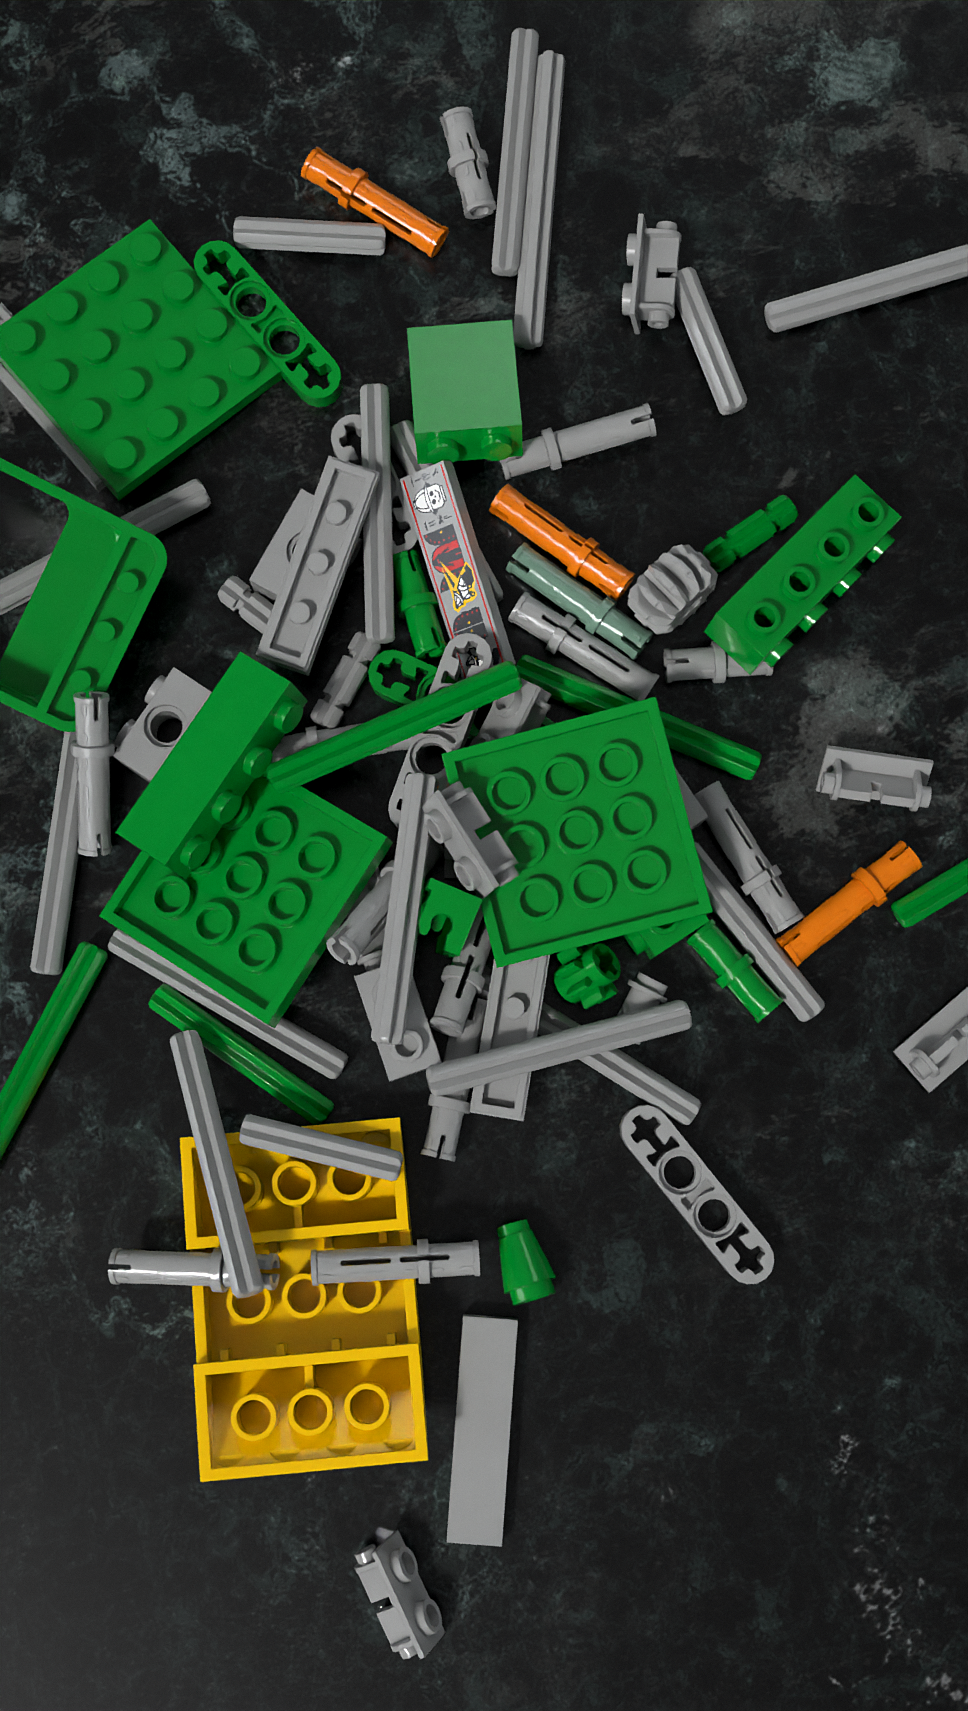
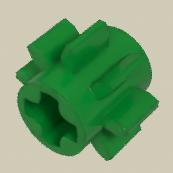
M601 943L594 946L588 944L556 954L562 965L554 971V983L558 992L571 1003L581 1001L584 1009H589L618 993L617 988L612 982L620 976V964L616 955L608 946Z

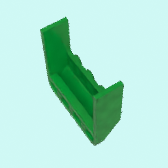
M0 458L1 471L63 501L69 511L68 521L0 661V702L57 730L75 732V702L73 695L84 691L86 698H89V691H107L166 569L167 552L163 543L155 535Z

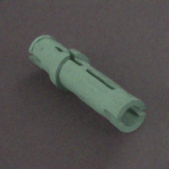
M526 542L513 554L512 557L515 561L511 560L507 564L506 571L513 573L585 624V631L593 636L599 634L627 654L633 661L646 647L645 642L648 643L652 638L653 632L645 629L616 608L617 602L609 596L605 599L601 598L536 552Z

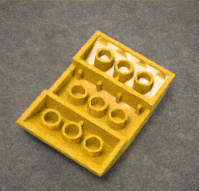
M400 1117L301 1126L399 1151L403 1155V1162L399 1177L395 1181L244 1145L239 1141L240 1132L225 1134L255 1253H276L279 1257L280 1268H272L271 1270L260 1269V1272L280 1274L275 1290L263 1289L262 1292L247 1298H236L232 1293L231 1287H229L227 1292H212L210 1286H192L197 1361L193 1368L200 1482L428 1460L416 1279L329 1283L313 1286L311 1278L312 1249L319 1251L413 1245ZM194 1137L180 1138L186 1250H190V1252L212 1253L214 1248L221 1247Z

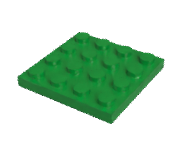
M150 219L0 325V362L118 500H121L282 380L281 370L204 285L195 270Z
M656 697L441 754L449 786L460 781L465 789L471 787L491 820L488 824L475 831L479 839L497 830L518 861L514 867L519 876L502 887L499 885L481 902V909L497 968L713 912Z
M266 770L262 776L254 779L241 798L242 802L238 813L230 822L223 824L210 843L211 848L206 860L198 868L193 869L187 879H184L141 851L99 916L256 1018L275 1028L326 949L327 940L340 927L393 842L387 836L302 786L284 793H278L272 787Z

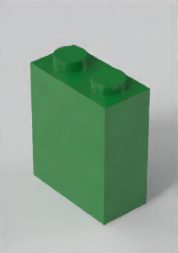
M512 320L407 328L414 434L418 464H436L443 460L451 461L452 463L455 461L478 459L500 461L508 457L523 456L522 419Z

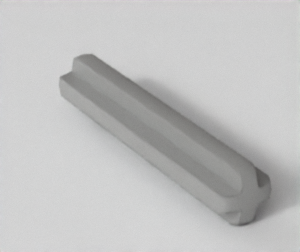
M239 216L235 218L233 226V239L238 248L379 256L384 254L386 248V229L380 223Z
M692 267L678 270V272L670 275V278H676L677 281L675 302L718 410L722 415L738 412L745 407L747 397L697 272Z
M251 1114L246 1115L240 1129L239 1141L244 1145L389 1181L397 1180L402 1167L403 1155L397 1150Z

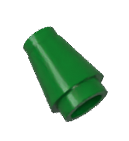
M528 1220L516 1221L497 1228L504 1294L510 1293L513 1306L554 1294L555 1289L552 1280L556 1278V1275L532 1229H530Z

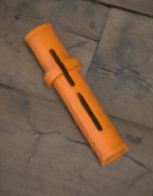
M319 147L313 149L306 158L301 170V177L306 180L308 179L337 197L340 206L346 210H350L353 207L375 222L384 225L387 230L416 246L431 258L439 252L447 238L448 227L442 226L405 201L370 181L368 173L358 167L352 170Z
M509 483L498 492L491 503L490 513L507 522L522 535L556 557L568 567L567 572L575 578L580 575L616 602L632 583L636 574L599 549L600 544L591 537L586 540L579 534H576L565 526L564 523L523 496L522 493L514 489Z
M900 840L866 869L860 867L851 874L853 879L841 890L828 898L775 941L787 956L791 958L794 965L798 967L801 962L848 926L864 911L873 905L879 907L887 901L886 894L916 870L922 868L921 861L910 847L907 848L906 843Z

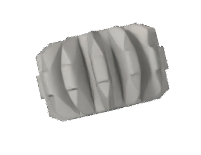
M689 544L673 546L668 553H662L659 559L650 564L644 574L637 578V583L630 589L627 605L635 612L634 616L645 627L648 626L655 634L672 632L678 625H682L689 616L695 614L700 605L707 601V596L715 589L718 574L710 566L711 562L700 551L697 553Z

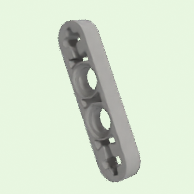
M464 633L450 640L442 655L429 694L452 685L451 683H444L447 676H450L457 682L461 672L460 662L455 658L457 652L466 654L469 647H475L478 658L483 661L481 666L471 665L466 678L493 667L492 652L485 639L477 634ZM478 708L464 714L462 719L456 723H443L413 736L389 801L388 811L390 819L398 829L405 778L408 774L424 773L418 768L417 758L422 749L431 745L443 748L446 753L464 748ZM445 767L439 773L429 774L437 778V786L439 785L438 790L440 792L449 787Z
M637 1105L629 1109L622 1117L619 1126L620 1136L627 1148L733 1278L745 1284H757L765 1280L772 1272L774 1265V1253L766 1239L662 1111L650 1105ZM638 1115L645 1120L652 1117L656 1118L658 1125L655 1126L653 1131L662 1144L665 1145L670 1136L677 1143V1146L662 1152L653 1165L646 1157L649 1154L655 1153L656 1150L647 1140L640 1139L635 1142L631 1137V1134L636 1130L632 1120ZM676 1156L686 1157L694 1167L692 1181L682 1188L670 1186L664 1178L665 1164L669 1159ZM710 1199L721 1200L728 1209L727 1223L722 1228L714 1231L702 1227L698 1218L700 1207ZM740 1222L745 1227V1231L736 1234L738 1239L749 1249L759 1246L761 1250L756 1257L760 1266L755 1271H751L747 1267L737 1270L735 1264L739 1261L740 1256L730 1243L727 1242L721 1251L716 1246V1242L729 1237Z

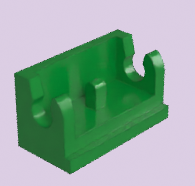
M430 878L424 883L418 936L419 934L426 935L430 928L434 932L442 930L436 940L435 953L447 958L460 956L483 899L436 879Z

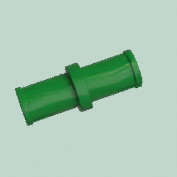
M406 550L393 555V579L399 598L396 608L399 617L406 620L416 651V658L423 661L427 656V659L430 660L443 655L447 646L435 611L439 603L436 594L429 592L419 561L418 551L411 550L409 552L410 558H408Z
M712 919L686 942L695 949L719 978L716 980V983L722 989L727 986L753 1015L754 1020L759 1023L784 1000L774 992L752 967L753 958L748 953L743 956L715 925L716 923Z

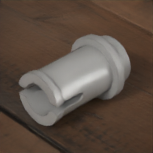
M639 972L635 981L629 979L627 984L632 987L617 1016L657 1006L660 1001L666 1003L667 998L663 996L668 987Z

